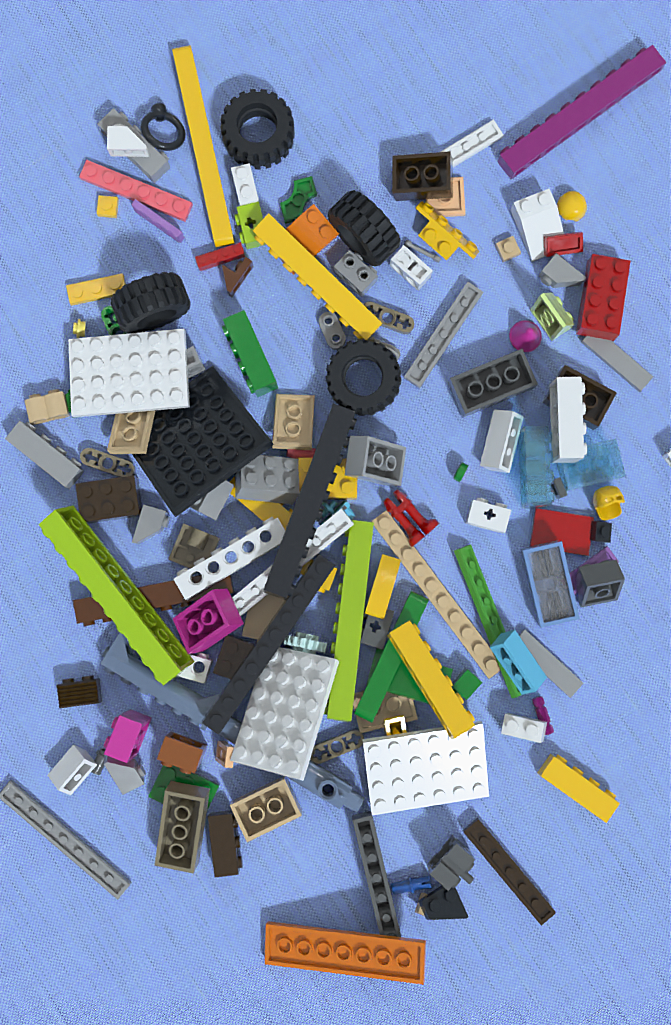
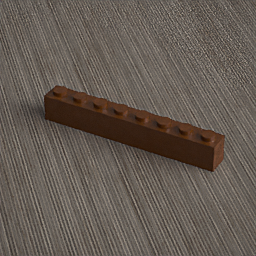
M202 575L193 576V582L199 583L202 580ZM231 575L189 600H185L174 580L137 587L154 609L161 608V611L173 609L172 605L180 604V607L192 605L191 601L199 600L214 589L228 588L230 594L235 593ZM92 597L73 600L77 624L83 623L85 627L95 625V620L102 619L103 623L113 621L105 615L103 607Z

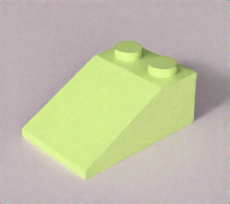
M552 292L541 294L530 309L551 341L571 329L574 325L572 315L564 310L562 301L558 296H554Z

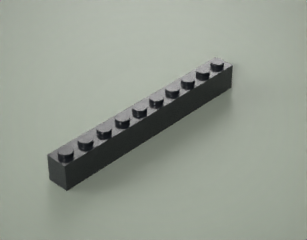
M333 403L263 589L264 593L286 600L287 596L292 597L296 586L292 582L294 577L299 578L303 567L299 565L301 558L306 559L310 548L306 546L308 539L313 540L316 528H313L315 520L320 521L323 510L320 509L322 502H327L330 491H327L329 483H334L337 475L334 472L335 466H340L344 456L340 454L342 447L347 448L350 439L347 436L349 429L353 430L357 419L354 418L355 411Z
M320 554L315 556L297 582L292 597L288 596L202 719V724L218 735L220 734L336 565Z

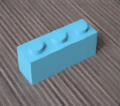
M516 630L501 633L490 646V649L521 695L536 692L547 678Z

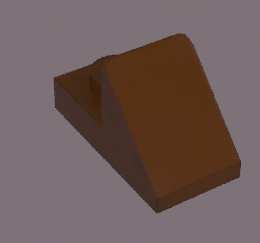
M247 257L243 261L240 260L235 267L236 272L222 265L230 297L234 296L254 267L253 262Z

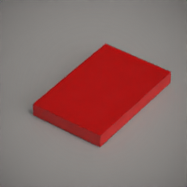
M535 508L530 546L560 540L562 541L565 553L589 556L591 525L594 517Z

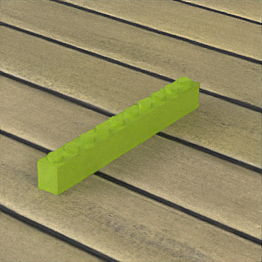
M352 520L354 525L345 531L344 536L348 537V543L343 544L342 556H346L345 564L341 563L340 575H344L343 583H339L338 595H341V602L336 603L335 614H339L338 622H334L333 634H337L336 642H332L330 653L334 654V659H337L339 664L331 687L329 702H327L324 711L328 720L351 722L374 526V522Z

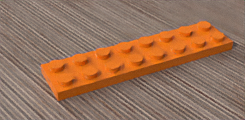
M270 921L266 923V965L422 985L425 983L426 940Z

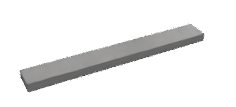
M10 780L0 792V799L117 900L132 883L13 780Z

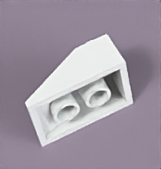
M550 188L513 203L510 211L531 262L546 257L544 256V237L564 234L558 208Z

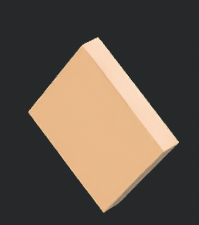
M453 177V198L426 199V202L434 208V212L444 217L465 216L463 177Z

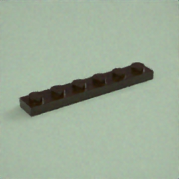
M478 818L462 830L541 926L556 914L552 906Z

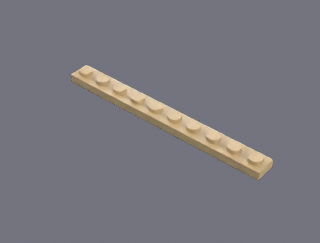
M387 510L371 522H374L375 529L396 557L401 560L402 565L486 677L490 679L501 671L496 657L488 644L415 547L409 545L408 538Z

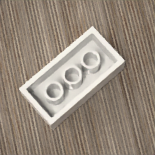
M557 377L549 385L552 463H576L587 454V444L584 443L583 436L586 434V423H583L586 405L582 403L585 384L582 383L581 377Z

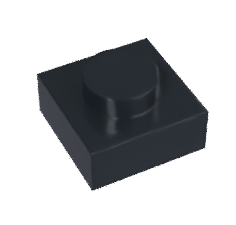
M592 521L590 541L611 543L612 523Z

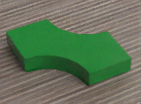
M312 176L294 180L292 195L280 203L285 224L294 222L303 213L306 203L317 196Z

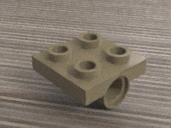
M183 523L168 560L191 569L195 566L193 563L203 557L206 560L212 556L211 552L216 550L220 538Z

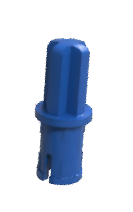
M427 875L413 879L409 877L408 880L392 882V893L396 895L412 892L413 894L414 891L432 889L431 883L423 884V882L430 881V876Z

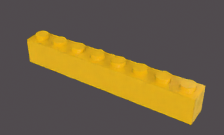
M269 213L254 228L253 232L256 234L254 239L262 246L266 244L270 248L268 252L275 259L279 257L284 261L282 266L290 273L294 271L298 275L296 279L304 287L308 285L313 290L310 293L318 300L322 298L326 302L325 307L332 314L336 312L341 317L338 320L346 327L350 325L355 330L353 334L358 339L363 338L367 341L380 328L382 322Z

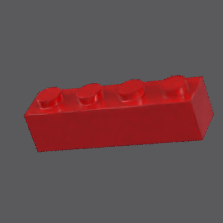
M240 242L196 256L195 259L199 270L203 271L244 258L245 253Z

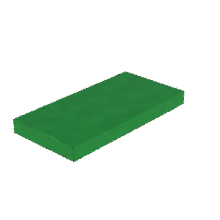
M376 648L366 686L383 649ZM401 660L387 692L429 704ZM442 666L440 670L443 675H447L451 679L453 669Z

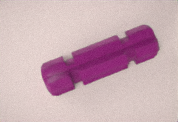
M537 696L532 699V702L536 707L535 711L538 720L547 722L545 735L552 734L554 730L550 724L551 720L547 708L544 706V699L542 696Z

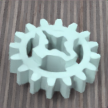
M296 632L295 636L287 635L284 640V644L293 646L292 650L315 654L316 651L325 653L327 643L318 641L319 636Z

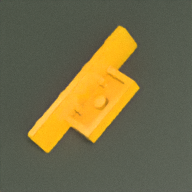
M421 201L416 206V209L429 220L418 236L445 260H448L458 247L473 259L477 256L479 250L476 244L472 241H467L463 237L462 232L450 226L444 216L434 212V208L429 203Z

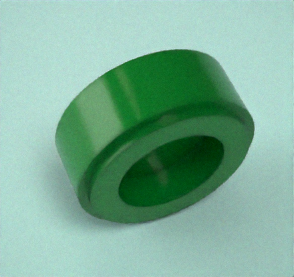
M462 462L453 477L454 480L460 482L469 465Z

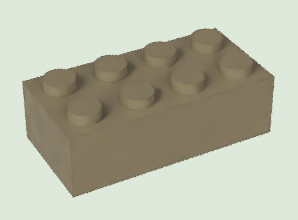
M175 781L169 783L164 794L154 866L194 874L200 860L210 788Z

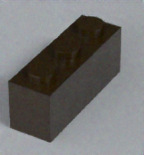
M232 810L212 812L208 816L214 878L239 875L240 868H243L242 856L238 854V848H241L240 835L236 836V828L239 827V824Z

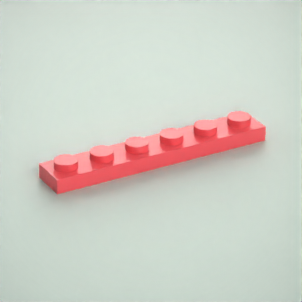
M86 160L79 176L83 181L132 201L136 199L149 208L186 222L193 206L190 201L89 160Z

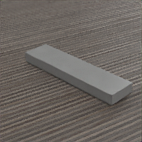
M586 336L581 341L582 344L638 392H641L653 378L649 372L611 340Z
M524 629L519 636L545 675L571 698L584 683Z

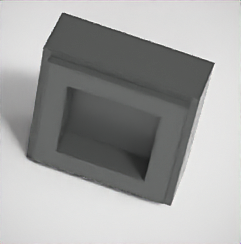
M560 477L550 481L556 499L568 495Z

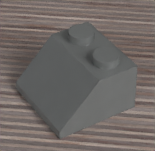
M617 559L611 561L604 560L591 565L585 564L578 568L576 584L581 608L618 600L625 577Z

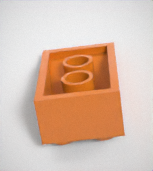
M314 204L286 228L314 257L339 235Z

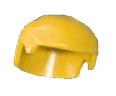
M568 191L560 196L557 202L559 215L566 221H579L585 216L587 211L585 197L576 191Z

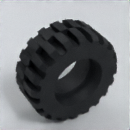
M250 89L249 93L245 94V91L239 93L238 98L233 97L230 100L231 105L227 104L225 106L224 114L221 115L220 120L221 134L228 154L231 157L234 156V161L238 164L243 162V165L250 163V166H254L258 170L261 169V166H266V169L271 168V164L274 162L276 165L279 164L281 157L286 158L289 154V149H292L293 139L295 138L294 119L290 107L286 106V101L283 98L278 99L277 94L274 92L268 94L266 89H261L260 92ZM253 117H265L276 125L275 133L268 140L258 143L244 139L240 134V129L247 120Z
M352 190L347 192L328 211V220L339 233L338 236L352 252L358 253L363 261L371 266H380L400 245L399 233L390 222V219L372 200H369L367 196L362 195L359 191Z
M173 272L155 273L131 281V283L118 289L112 295L110 302L120 329L126 333H141L161 328L185 315L191 305L181 277Z
M362 338L357 339L356 342H352V340L346 342V346L343 348L340 346L337 349L338 352L335 355L332 354L331 362L327 365V376H325L329 393L339 406L355 411V414L359 416L374 415L378 411L382 412L386 409L385 407L394 402L395 396H398L400 391L399 387L402 379L397 359L390 349L388 350L382 343H376L375 340L369 339L365 341ZM364 359L376 363L382 372L381 385L370 395H356L349 390L346 384V372L353 363Z

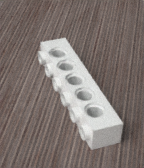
M271 517L262 522L264 526L259 529L254 527L245 532L247 536L242 539L237 537L228 542L229 546L222 550L220 547L211 552L212 556L205 560L203 557L193 563L195 565L189 570L184 568L177 572V577L174 578V581L185 600H189L280 546L285 529L278 517L276 519ZM265 531L271 533V540L268 542H262L260 538L261 534ZM249 541L253 542V551L245 552L243 549L244 544ZM229 552H235L237 555V559L233 563H229L226 559ZM212 562L219 564V570L216 573H212L209 570ZM195 572H200L202 575V580L199 583H194L192 580V575Z

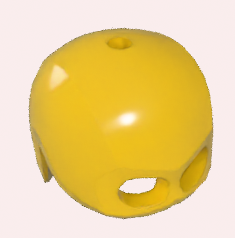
M604 486L594 492L593 504L601 520H610L621 515L620 503H625V499L617 486Z

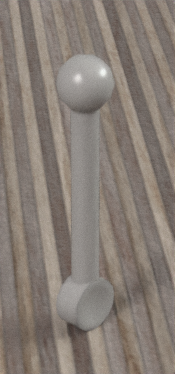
M406 240L404 243L405 247H411L432 258L435 262L439 263L441 260L439 256L413 245L410 240Z

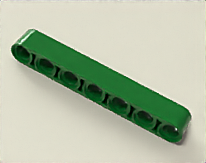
M411 591L393 630L408 621L418 625L429 599ZM388 639L354 712L355 715L371 723L402 660L390 639Z

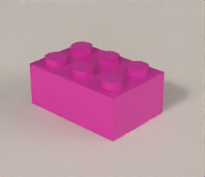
M228 588L211 590L173 618L188 654L204 652L244 624Z
M132 709L115 717L111 728L114 730L111 736L106 738L103 748H106L104 755L125 763L132 760L138 755L152 717Z

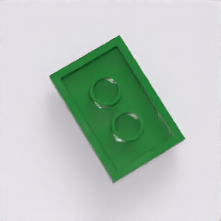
M163 765L148 797L163 804L165 790L171 781L210 788L208 811L219 788V784L196 773L185 774L179 771V767L174 765L172 767Z

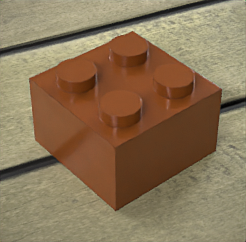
M171 731L164 738L157 760H160L161 764L167 767H172L173 765L179 767V771L185 774L195 773L201 765L208 745Z

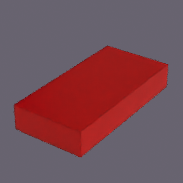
M583 232L544 237V256L546 257L554 256L556 253L558 255L583 252Z

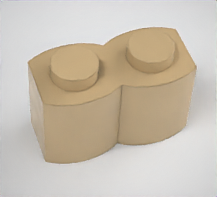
M59 389L50 390L44 396L33 394L29 396V399L24 400L29 423L32 425L70 416L65 393Z

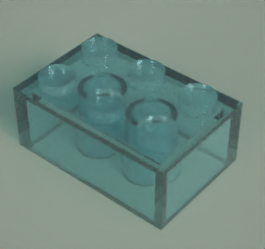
M616 438L587 445V454L576 463H556L566 492L626 477Z

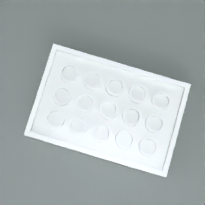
M185 329L68 339L72 417L190 407Z
M279 647L254 684L230 761L304 781L339 661L334 658Z
M473 722L475 724L473 728L453 740L450 739L444 727L362 739L372 815L489 797L482 722Z

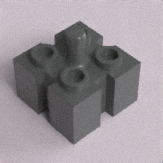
M452 835L442 846V849L427 863V868L429 869V874L449 891L451 887L455 888L460 883L461 878L468 884L472 883L474 878L468 872L473 868L475 858L471 851Z

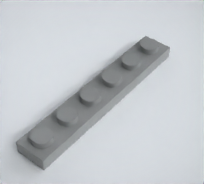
M469 282L466 283L404 376L405 380L419 389L421 388L482 296L483 291Z

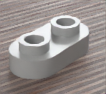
M323 313L319 318L320 329L327 345L331 349L337 350L340 346L343 347L345 345V334L334 313ZM329 318L332 320V323L326 324L325 320ZM334 336H338L340 339L339 341L335 342L332 340V338Z

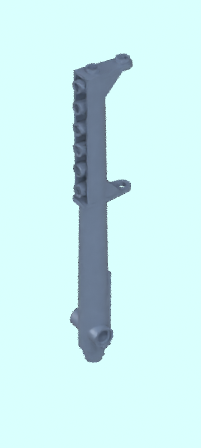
M119 633L111 647L108 646L102 654L104 658L100 664L105 666L104 670L111 675L115 673L120 675V680L128 685L135 684L138 686L137 690L144 695H153L157 703L163 706L168 704L172 707V712L179 716L182 714L189 717V722L196 726L201 724V729L206 730L207 726L202 724V719L220 694L205 698L174 679L163 686L154 678L153 672L148 666L131 655L127 638ZM231 716L219 735L235 744L242 722ZM312 760L309 761L304 781L288 777L338 809H341L344 805L352 811L358 812L365 799L352 790V784ZM326 784H330L333 786L334 790L332 792H326L323 789V786Z

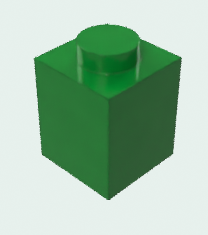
M465 668L452 682L453 686L451 687L455 694L459 693L461 697L468 700L483 682Z

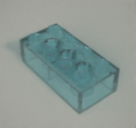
M526 426L520 430L518 443L521 509L547 508L555 500L554 490H551L554 473L553 470H550V463L553 462V452L549 451V443L552 442V432L549 431L548 426Z

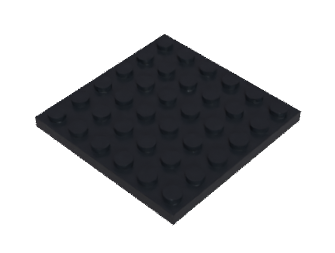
M213 366L188 383L190 407L155 410L146 454H132L175 517L274 445Z

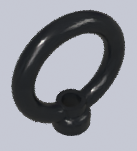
M162 103L154 104L151 107V112L147 113L141 121V132L144 138L157 149L164 151L176 150L185 141L186 133L184 126L177 117L167 112L166 106ZM153 119L158 122L169 121L177 129V139L171 143L157 140L149 131L148 125Z

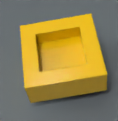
M98 195L97 216L117 218L118 197Z

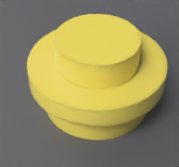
M78 319L77 323L73 322V334H76V338L85 337L86 321Z

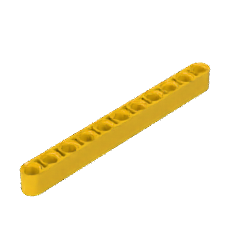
M191 45L173 48L174 61L215 247L235 244Z

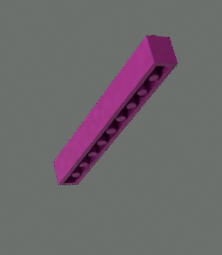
M653 44L647 49L644 47L639 50L635 55L636 57L632 60L630 58L625 60L617 71L615 69L610 71L603 81H596L589 91L581 92L574 102H567L556 115L555 113L549 115L545 119V123L535 125L527 136H520L513 146H507L501 150L497 162L510 179L516 177L658 74L665 66L666 61Z

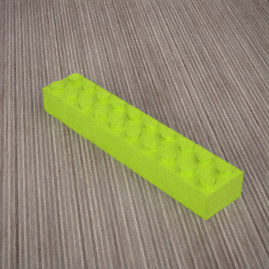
M74 506L55 509L38 524L42 529L43 535L51 540L55 550L65 558L68 567L75 571L79 581L89 589L92 598L103 607L105 615L113 620L117 630L127 638L130 647L137 651L141 656L143 664L151 669L154 678L164 686L195 662Z

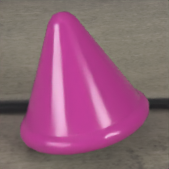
M524 320L512 326L509 338L515 349L531 352L540 345L542 335L535 323Z

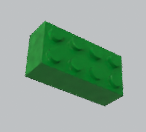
M245 310L224 318L223 332L227 341L232 340L233 342L229 345L235 358H240L241 360L238 362L243 376H248L246 383L251 394L255 393L258 398L278 389L277 381Z

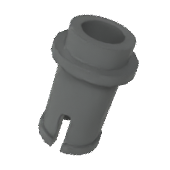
M100 748L96 752L97 756L94 761L97 766L91 771L96 775H100L105 766V748Z

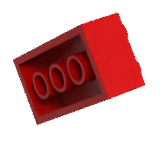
M597 254L591 255L586 265V279L583 284L576 335L614 341L620 335L631 260Z

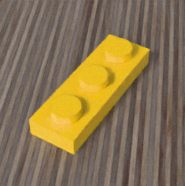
M121 273L66 285L70 305L73 306L110 298L126 283L124 275Z

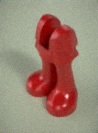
M397 489L393 492V495L401 504L396 506L388 497L383 503L387 512H390L391 516L404 528L409 537L408 543L413 547L440 523L436 519L427 520L412 504V500ZM404 511H406L411 516V518L416 522L421 531L417 530L412 525V523L403 514Z

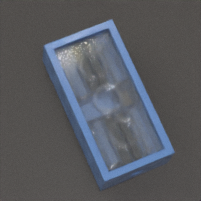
M556 540L521 548L536 619L540 628L580 619L562 541Z

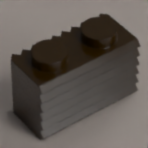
M94 675L84 676L82 681H74V678L63 679L61 684H57L59 708L102 702L100 678L94 679Z

